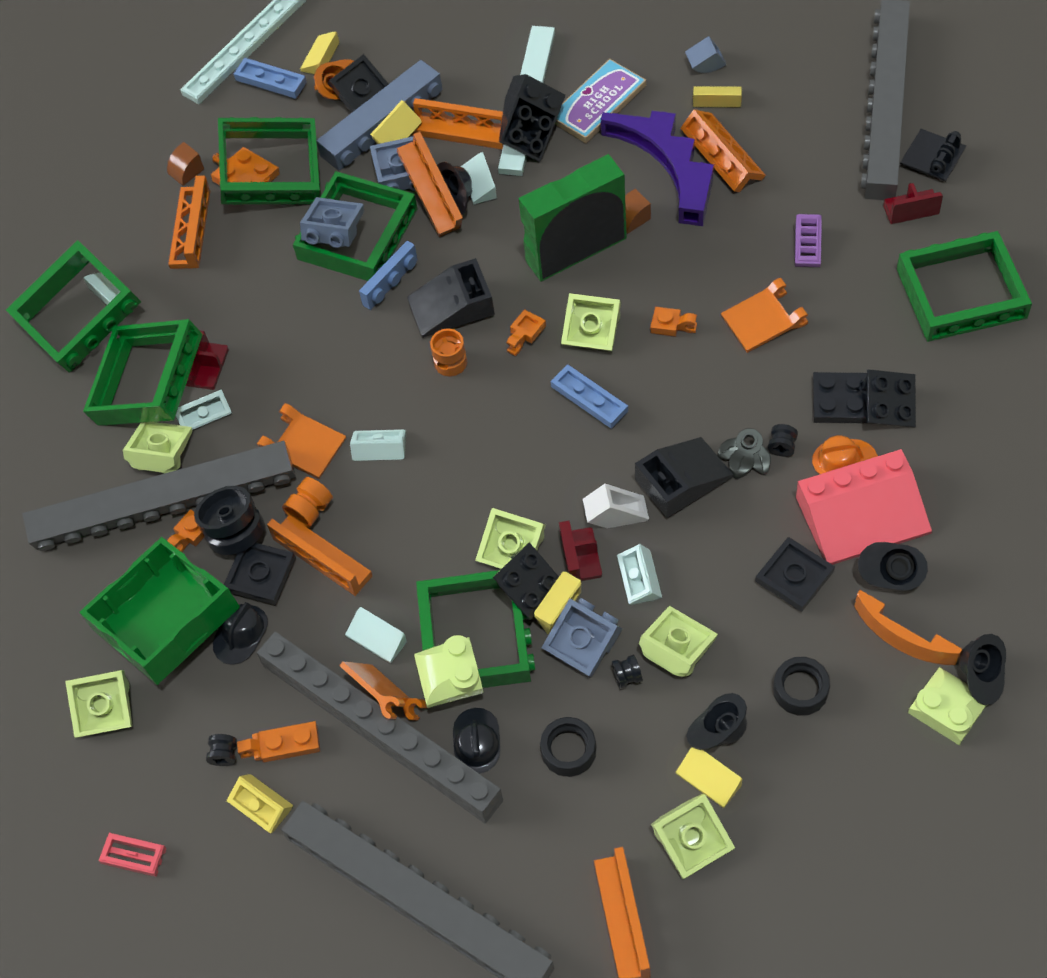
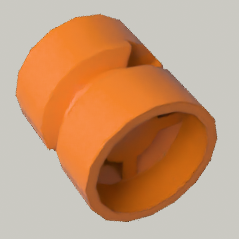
M449 328L436 332L430 341L435 369L441 375L448 377L462 373L467 366L463 336L455 329Z
M305 477L297 487V494H292L284 503L282 509L287 516H291L305 527L310 528L319 517L318 511H324L333 499V496L319 481Z

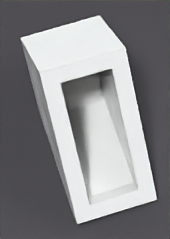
M603 484L583 498L587 523L604 528H612L649 520L643 495Z

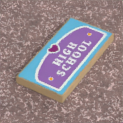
M609 59L562 103L555 125L587 143L601 130L602 112L618 113L646 86V79Z

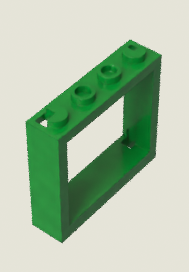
M218 118L221 204H312L316 197L319 198L320 186L315 118ZM226 138L307 139L310 182H228Z
M335 171L329 183H326L325 190L320 198L340 200L341 196L345 194L396 209L367 262L313 247L314 244L301 240V231L299 235L295 236L293 248L297 260L369 281L392 257L418 208L415 194Z
M999 231L981 233L964 239L958 238L951 242L933 244L929 247L899 253L897 272L927 342L1028 319L1032 302ZM991 252L1013 299L935 317L914 269Z
M77 240L6 311L59 365L70 373L92 350L99 346L100 342L112 332L114 326H118L133 312L141 301ZM90 262L120 293L58 352L29 321Z
M189 319L114 326L83 412L97 425L174 421L203 334ZM173 343L153 402L111 405L132 346Z
M500 570L416 581L423 651L436 647L431 597L501 588L493 579V576ZM513 601L512 606L520 663L478 669L483 688L531 682L530 671L535 670L534 655L527 652V645H532L530 628H524L523 621L528 618Z

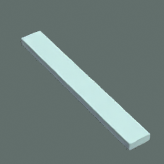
M273 0L180 89L182 95L200 104L241 64L244 58H248L306 0Z
M532 26L520 75L527 74L544 83L555 36L554 27ZM503 145L498 166L499 174L523 176L527 156Z

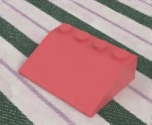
M902 449L798 481L796 492L798 504L823 559L832 565L859 557L868 545L875 542L900 544L932 533L913 471Z

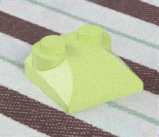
M569 293L561 344L613 351L617 324L620 319L621 301L618 299Z
M159 422L140 423L123 449L124 459L129 462L131 467L138 470L162 472L164 474L176 471L181 466L180 456L192 434V427Z
M492 508L476 561L502 569L511 560L510 557L518 550L520 551L527 543L530 542L538 550L539 545L544 540L545 524Z
M669 606L641 636L639 645L646 658L674 675L684 677L692 674L696 663L712 645L718 634Z
M452 636L442 645L414 654L427 708L484 693L469 637Z
M939 667L924 689L918 693L908 713L960 746L987 705L978 703L971 696L967 683Z
M124 670L65 681L75 738L132 727L128 696L129 681L125 677Z
M705 794L684 802L651 824L656 838L662 843L682 879H685L735 848Z

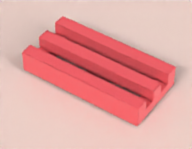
M109 833L99 862L104 865L157 877L158 865L161 866L162 854H165L166 847ZM113 842L152 851L155 854L154 856L112 847ZM114 854L130 859L151 863V865L146 866L134 862L108 857V855Z

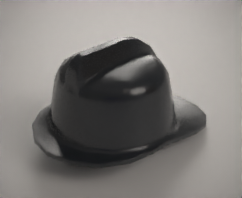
M440 162L437 167L461 215H463L467 208L468 197L472 193L471 176L463 167L453 166L448 162Z
M875 542L868 545L861 552L858 559V570L866 582L876 587L912 590L920 586L925 580L928 564L924 554L917 548L903 544Z
M247 602L239 604L240 608L220 626L215 635L213 652L217 659L225 664L234 665L247 660L255 651L267 629L268 617L265 612Z
M983 634L975 641H970L960 655V667L967 676L968 689L971 696L983 705L994 704L999 700L1005 684L1006 648L1000 637L994 634Z
M734 693L724 694L716 698L688 728L687 742L692 748L708 750L718 745L731 744L738 741L744 735L747 728V706L745 700L740 695Z
M471 708L462 712L454 722V755L479 774L488 772L499 760L501 749L499 725L497 718L490 711L484 708Z

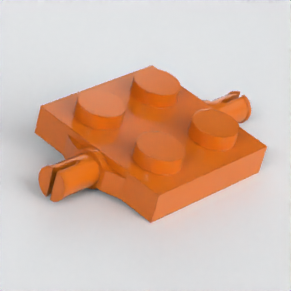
M242 147L232 157L227 158L228 182H272L280 174L279 167L245 147ZM219 153L214 154L212 161L219 164ZM218 168L211 174L213 182L220 185V171Z

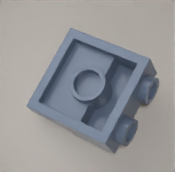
M413 136L370 146L378 184L399 190L410 188L416 191L397 153V148L413 142Z
M316 197L300 222L301 240H305L309 244L326 243L335 248L349 247L357 234L356 225L364 213V204Z
M569 598L541 648L592 677L605 653L610 652L623 628L617 625L619 621L617 618L605 611L602 616L593 611L595 606L588 601L580 598L576 602Z

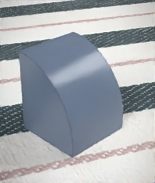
M709 36L685 51L692 68L697 72L709 73L727 65L719 47Z

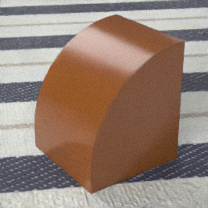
M185 142L181 143L173 151L167 164L168 174L182 186L204 170L199 153Z
M636 189L625 195L627 234L651 219V203Z

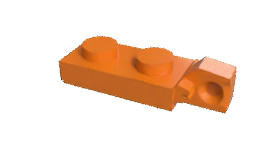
M316 721L252 734V739L237 742L238 753L241 759L254 756L255 760H262L265 763L320 752Z

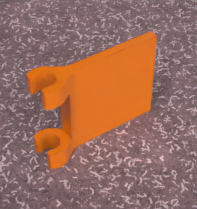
M782 278L774 280L763 291L721 313V316L747 353L791 329L801 328L808 324L806 319L808 314L803 307L796 309L789 316L777 300L787 294L784 289L786 284Z
M284 403L279 413L283 414L281 420L289 423V426L278 442L285 441L294 467L320 479L346 440V436L301 414L291 405ZM262 435L257 445L262 447L275 442Z
M342 661L340 664L344 671L378 700L384 717L396 719L397 716L392 712L391 706L403 707L405 716L408 719L419 720L420 717L415 714L414 707L418 705L420 708H427L425 700L408 697L373 665Z

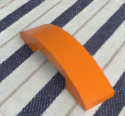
M859 590L854 607L866 625L882 640L914 658L935 664L956 665L962 648L938 634L935 635L931 643L885 617L883 615L885 604Z

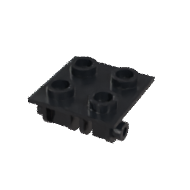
M920 129L900 164L947 181L966 145L961 144V134L957 131L949 133L945 138Z
M868 369L867 377L859 382V390L867 394V423L916 427L915 374Z
M529 542L510 557L511 560L493 576V579L528 620H531L534 617L535 610L559 576Z

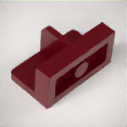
M909 183L906 195L884 199L883 206L890 224H896L939 215L943 195L941 192L934 193L933 189L917 192L914 183Z
M200 331L203 335L186 386L214 390L229 349L227 345L209 343L205 331Z
M570 520L559 522L560 537L568 573L581 581L601 578L602 570L593 528L572 530Z

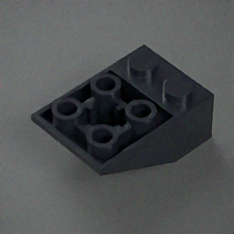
M527 74L513 76L504 101L499 142L540 162L566 95Z
M476 258L449 267L407 297L422 338L433 335L442 329H451L495 315L492 295Z
M702 437L657 449L635 463V480L666 518L733 477V473Z

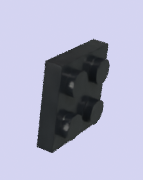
M364 54L327 83L351 112H354L389 85Z
M813 372L814 423L868 424L867 394L859 390V382L867 377V373Z
M787 537L756 575L755 582L802 612L833 574L835 566L795 540Z
M255 543L245 551L237 553L224 585L232 594L276 605L296 559L295 554Z

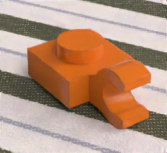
M655 307L650 326L651 333L676 336L678 330L696 333L697 315L686 313L681 316V310Z
M524 309L510 326V333L512 335L506 341V344L510 345L507 352L516 356L521 351L525 340L532 344L546 327V320Z
M190 509L173 528L175 534L170 536L167 541L181 552L184 551L189 543L194 546L199 544L204 538V534L195 522L193 510Z

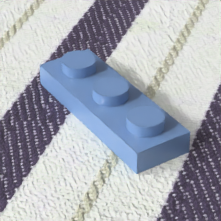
M244 58L234 72L236 81L295 99L307 83L304 75L248 58Z
M406 241L359 290L364 307L371 310L376 304L380 303L385 294L399 283L401 277L415 266L418 259L414 244Z
M568 364L551 380V387L611 429L628 412V405Z

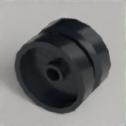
M225 486L214 490L201 500L194 512L195 522L204 534L207 543L215 553L221 555H234L245 551L257 542L265 528L264 519L255 507L251 495L245 488L239 486Z

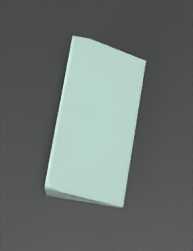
M481 152L461 166L471 176L472 193L470 196L473 205L497 199L491 173L484 154Z
M101 272L84 277L87 287L106 305L120 293Z
M221 389L178 407L176 417L180 426L192 427V430L230 415L232 412Z
M406 430L354 431L350 442L352 460L404 459Z
M639 544L617 555L630 605L662 598L651 551L648 548Z
M362 607L357 610L345 634L346 637L390 664L407 643L403 632Z

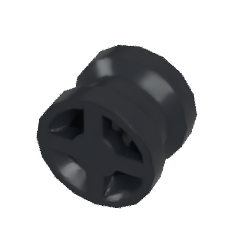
M786 424L774 425L771 430L772 439L769 441L768 450L772 454L781 457L793 455L795 451V444L793 442L797 440L798 436L797 429Z
M634 654L628 656L624 661L615 660L611 662L620 689L626 687L630 682L639 683L643 681L641 670Z
M226 734L209 736L208 745L210 746V751L206 754L207 763L215 766L233 765L236 759L233 750L237 746V738Z

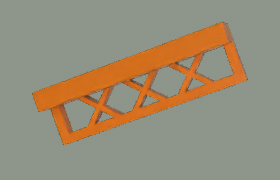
M418 98L414 99V112L421 119L422 123L414 130L412 135L421 132L422 137L503 149L504 144L499 142L501 124L493 123L490 120L496 119L502 122V111ZM421 108L429 109L432 113L422 112ZM444 112H451L455 116H448ZM467 115L474 116L478 120H472Z
M694 109L680 129L688 138L695 139L694 145L710 164H714V169L733 191L741 192L750 179L762 181L766 176L712 113Z
M421 132L413 134V142L397 148V153L440 237L461 228L463 217Z
M195 176L194 187L180 188L168 264L170 269L199 268L211 192L205 176ZM187 195H193L191 204L186 201ZM190 213L189 221L186 223L183 221V217ZM187 232L186 241L183 243L180 237ZM184 252L186 260H176L177 256Z
M288 516L281 524L274 519H271L267 524L274 541L290 552H293L300 559L354 596L372 578L373 575L369 569L291 516Z
M623 847L614 848L615 856L594 860L618 978H650V965Z

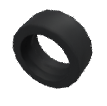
M793 657L784 661L777 669L773 684L774 697L779 706L789 713L798 716L815 713L826 703L830 690L829 674L825 667L814 659ZM795 672L811 674L819 683L817 695L809 700L792 698L785 691L784 682L786 678Z
M563 717L556 719L547 725L541 735L540 748L543 762L549 770L559 776L572 777L580 775L588 770L595 760L597 747L594 732L587 723L578 718ZM565 732L581 735L586 744L583 756L571 762L556 759L551 750L552 741L556 736Z

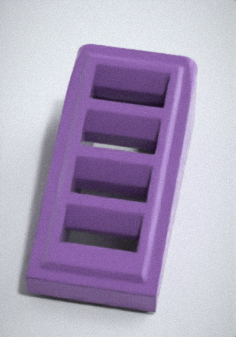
M796 215L795 266H821V215ZM801 253H815V256H801Z

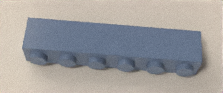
M422 60L418 61L317 139L320 157L338 171L349 165L356 157L376 143L370 134L401 100L414 111L413 102L415 98L430 100L443 90L440 73Z

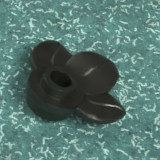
M748 428L742 430L736 438L724 441L718 451L719 458L729 460L730 471L733 473L734 479L743 477L752 468L763 475H766L770 469V453L763 447L762 435L755 429ZM751 437L754 439V443L747 445L744 440Z

